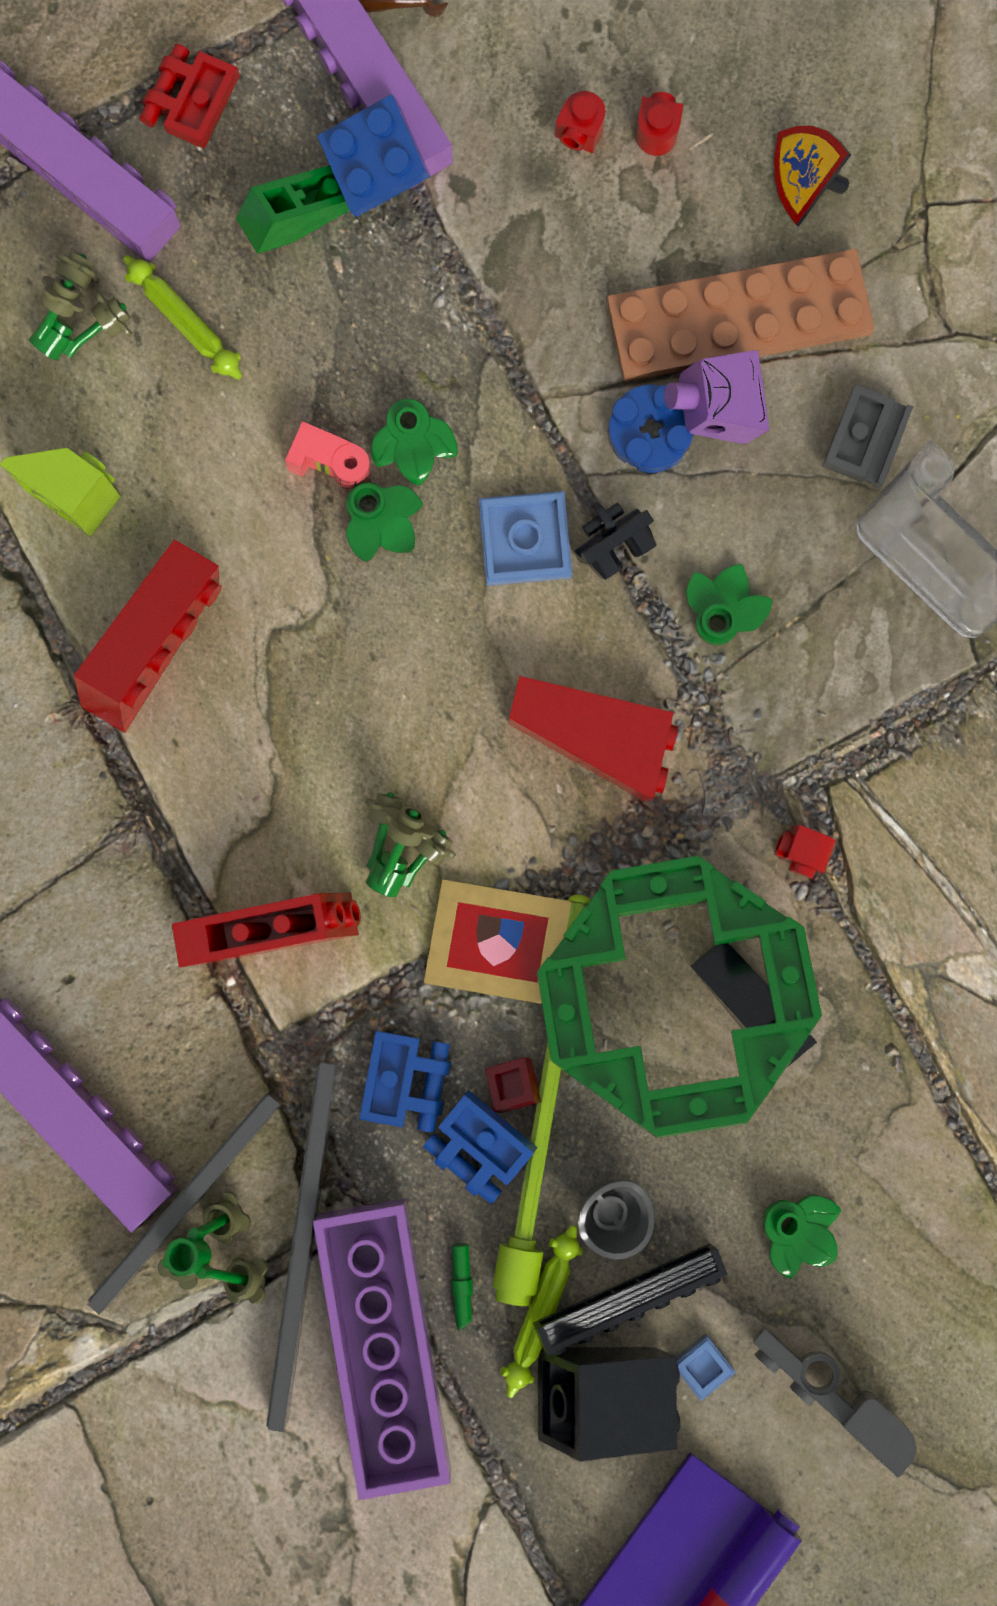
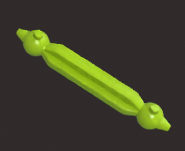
M126 255L123 258L127 266V274L124 276L125 280L136 285H142L144 294L202 355L213 360V365H211L213 373L218 372L221 375L231 376L240 380L242 378V373L238 367L239 360L241 359L240 354L224 350L222 342L217 335L164 280L153 275L155 270L154 263H148L146 260L135 259Z
M570 1225L564 1234H560L555 1239L551 1238L549 1241V1246L553 1248L555 1255L545 1264L538 1283L537 1295L532 1298L513 1348L514 1362L500 1369V1375L504 1376L507 1383V1397L513 1398L519 1389L524 1388L528 1383L532 1384L535 1380V1376L531 1374L529 1366L538 1358L542 1346L533 1322L556 1312L570 1275L569 1260L574 1259L576 1256H581L583 1253V1248L579 1247L578 1240L576 1239L577 1227L574 1225Z

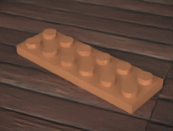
M857 248L609 295L606 301L623 383L682 372L704 358L752 350L758 351L760 357L870 336L875 330Z

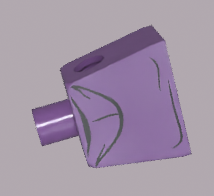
M752 350L701 359L681 372L679 377L680 383L670 382L666 386L664 393L665 405L668 409L684 410L685 425L690 434L747 444L769 431L758 351Z

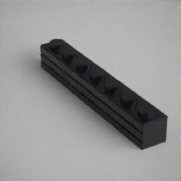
M709 1243L533 1322V1326L545 1353L548 1356L551 1354L557 1356L565 1353L568 1347L575 1343L584 1344L594 1338L593 1335L597 1333L616 1330L619 1328L620 1323L628 1319L635 1321L642 1318L648 1310L667 1307L671 1303L670 1300L679 1296L681 1298L689 1297L696 1292L695 1289L701 1286H713L721 1281V1277L728 1274L718 1249Z

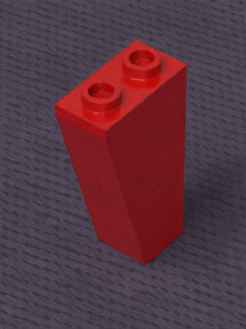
M519 676L509 716V725L640 800L647 802L653 800L655 792L663 794L669 768L662 767L665 750L673 751L678 733V726L671 724L674 712Z
M351 892L317 893L172 923L179 968L199 966L358 936L357 926L360 924L361 915L357 902L352 900Z

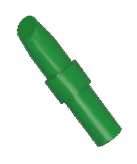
M468 1243L452 1244L453 1277L451 1278V1295L454 1296V1314L458 1331L465 1328L472 1321L471 1295H473V1277L470 1276Z

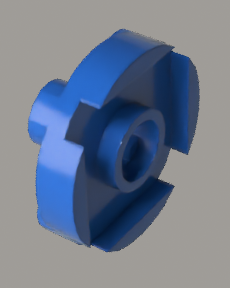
M643 385L625 393L614 404L608 426L609 442L615 455L624 463L628 462L631 466L638 467L639 471L646 473L665 471L678 464L689 449L693 434H690L686 429L684 410L668 409L665 405L664 393L667 385ZM653 419L654 422H659L662 425V428L658 430L657 438L651 439L649 433H641L640 428L645 425V420Z

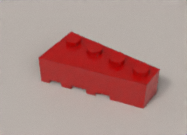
M175 539L172 541L73 675L82 708L121 732L126 733L180 645L195 629L198 617L204 607H210L217 599L222 585L219 584V565Z

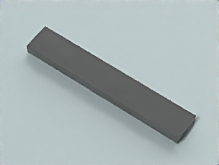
M274 1092L264 1095L88 1299V1306L98 1315L110 1306L284 1104V1100Z

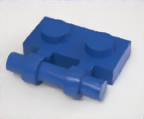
M377 1030L375 1032L359 1120L403 1128L406 1112L410 1110L420 1112L417 1125L418 1130L434 1132L437 1115H442L444 1102L440 1101L444 1076H449L452 1062L447 1061L450 1044L433 1041L430 1058L417 1056L420 1038ZM414 1070L427 1072L423 1097L410 1095Z
M469 1090L438 1127L451 1138V1141L446 1144L437 1135L433 1134L423 1146L426 1151L436 1158L434 1163L443 1171L447 1167L467 1184L465 1189L474 1197L478 1193L491 1205L502 1192L499 1187L489 1180L494 1174L505 1185H508L538 1148ZM462 1148L483 1165L479 1170L458 1154Z

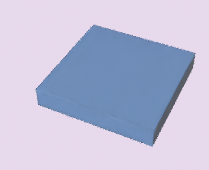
M564 491L479 498L486 586L572 578Z

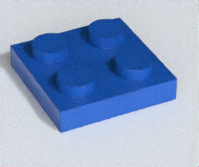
M393 94L317 135L348 208L355 217L431 177L400 105Z

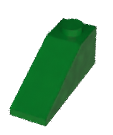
M330 165L251 187L236 220L256 253L259 254L292 244L350 210Z

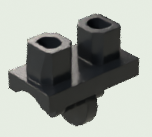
M595 502L589 506L593 519L583 525L582 529L588 537L599 530L602 532L573 550V553L579 562L589 564L590 568L601 579L606 580L623 568L613 551L621 543H626L633 557L644 555L656 547L657 544L648 526L654 520L648 510L641 512L639 509H634L614 523L613 521L624 514L621 505L616 503L605 510L599 502Z

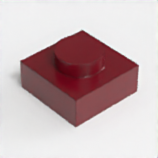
M522 1057L485 1068L494 1112L504 1113L541 1102L531 1058Z

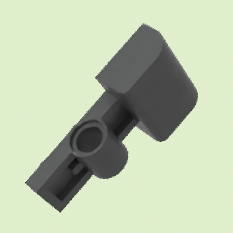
M766 1327L755 1337L753 1343L759 1350L754 1355L774 1374L780 1368L794 1380L789 1387L809 1406L816 1400L897 1478L903 1474L914 1460L916 1442L905 1423L870 1391H862L851 1404L836 1392L841 1379L840 1370L835 1360L829 1354L813 1351L800 1359ZM816 1361L825 1362L832 1369L831 1380L828 1384L821 1387L810 1384L806 1379L808 1366Z

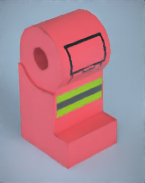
M303 421L285 459L287 469L290 472L304 477L307 468L311 467L334 477L341 487L348 490L363 482H368L371 474L369 457L363 448Z

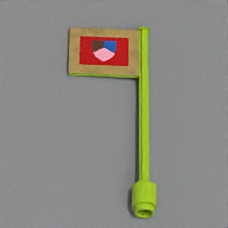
M442 879L424 983L542 1004L537 971L547 957L551 956L564 938L563 935L591 899L585 895L576 894L569 897L566 901ZM548 1042L539 1089L541 1102L537 1103L531 1142L538 1148L527 1161L515 1236H510L509 1243L499 1244L492 1285L496 1289V1301L516 1306H530L531 1297L537 1295L544 1251L535 1248L536 1240L532 1238L561 1069L551 1061Z

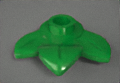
M402 399L391 406L387 413V425L375 434L371 445L375 466H386L396 462L403 476L415 485H421L427 479L434 463V456L451 458L457 455L456 438L448 424L443 420L429 417L428 411L423 404L414 399ZM405 412H410L416 417V425L411 429H406L400 424V417Z
M363 482L353 487L346 500L347 510L351 517L346 530V536L355 555L362 561L368 562L374 557L380 546L394 553L412 552L415 547V532L408 517L417 513L423 506V502L418 495L411 489L401 485L383 489L376 483ZM373 499L376 502V507L372 511L367 512L360 508L363 500Z
M737 564L723 570L714 581L703 574L695 572L688 583L686 598L688 605L697 615L695 621L696 631L700 638L708 644L723 645L731 641L737 632L756 630L763 624L771 611L773 603L771 598L759 595L749 596L748 578L742 564ZM714 617L720 618L724 622V629L721 631L712 630L709 620Z
M810 1194L796 1203L790 1200H779L770 1204L765 1209L762 1217V1226L765 1235L771 1240L769 1259L774 1269L791 1279L799 1271L802 1262L811 1266L823 1267L836 1261L838 1254L837 1243L833 1234L828 1230V1227L841 1213L840 1207L835 1202L820 1195ZM791 1217L788 1228L782 1231L781 1224L783 1220Z

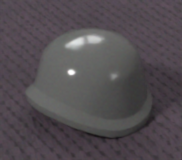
M623 1179L604 1182L592 1187L584 1196L579 1208L578 1230L586 1245L600 1256L609 1259H625L634 1256L648 1244L654 1229L653 1205L646 1191L637 1183Z

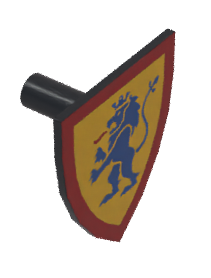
M794 126L779 131L777 134L774 154L775 183L783 207L797 226H800L826 189L843 194L849 187L848 178L838 173L850 158L851 153L831 132L815 126Z

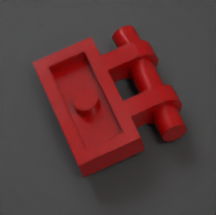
M174 44L170 55L164 56L158 67L160 75L154 88L148 89L142 100L144 108L139 120L149 127H154L159 116L166 114L168 115L164 123L166 133L205 149L239 79L238 67L201 51L198 52L193 65L185 63L190 54L189 50L180 44ZM176 82H184L176 99L169 96Z

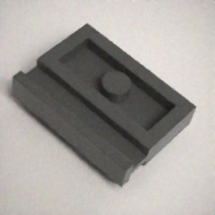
M855 384L822 467L860 482L866 481L873 484L875 488L880 489L885 482L914 406L908 404L904 406L895 402L893 398Z

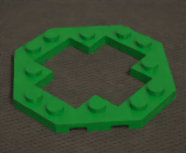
M700 856L611 870L586 907L584 906L563 935L564 938L537 971L552 1063L656 1138L748 1124L822 1017L804 926L768 905L764 899L739 882L732 881ZM707 902L714 945L759 938L775 1023L731 1030L739 1076L649 1091L641 1046L596 1053L582 968L626 960L619 917Z

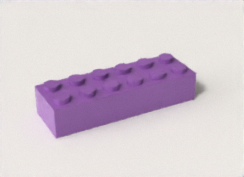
M406 1198L319 1213L313 1220L358 1500L450 1484L451 1464Z

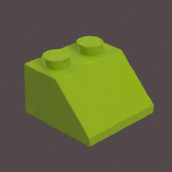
M69 448L5 457L0 463V466L23 490L89 537L93 535L121 498L112 485L115 479L105 471L106 467L99 460L86 451L81 456H78Z

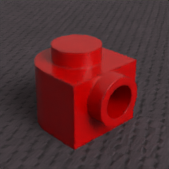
M579 91L572 94L566 100L556 120L555 137L559 138L565 146L572 150L580 151L583 149L593 154L604 128L605 105L602 99L589 91Z
M655 92L651 95V98L642 96L635 136L639 148L652 156H661L670 152L677 141L684 104L677 103L676 98L670 93Z
M802 825L790 826L789 832L783 831L781 833L774 855L790 863L789 871L813 879L815 872L825 873L836 840Z

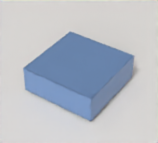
M704 1334L676 1358L680 1375L701 1401L736 1373L707 1334Z

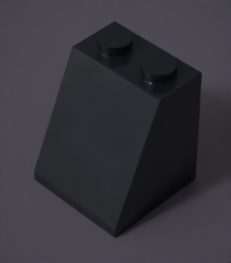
M568 1347V1350L563 1354L557 1356L551 1354L548 1356L542 1348L538 1356V1440L579 1462L676 1450L677 1433L680 1429V1416L677 1411V1386L680 1380V1373L676 1363V1355L654 1347Z

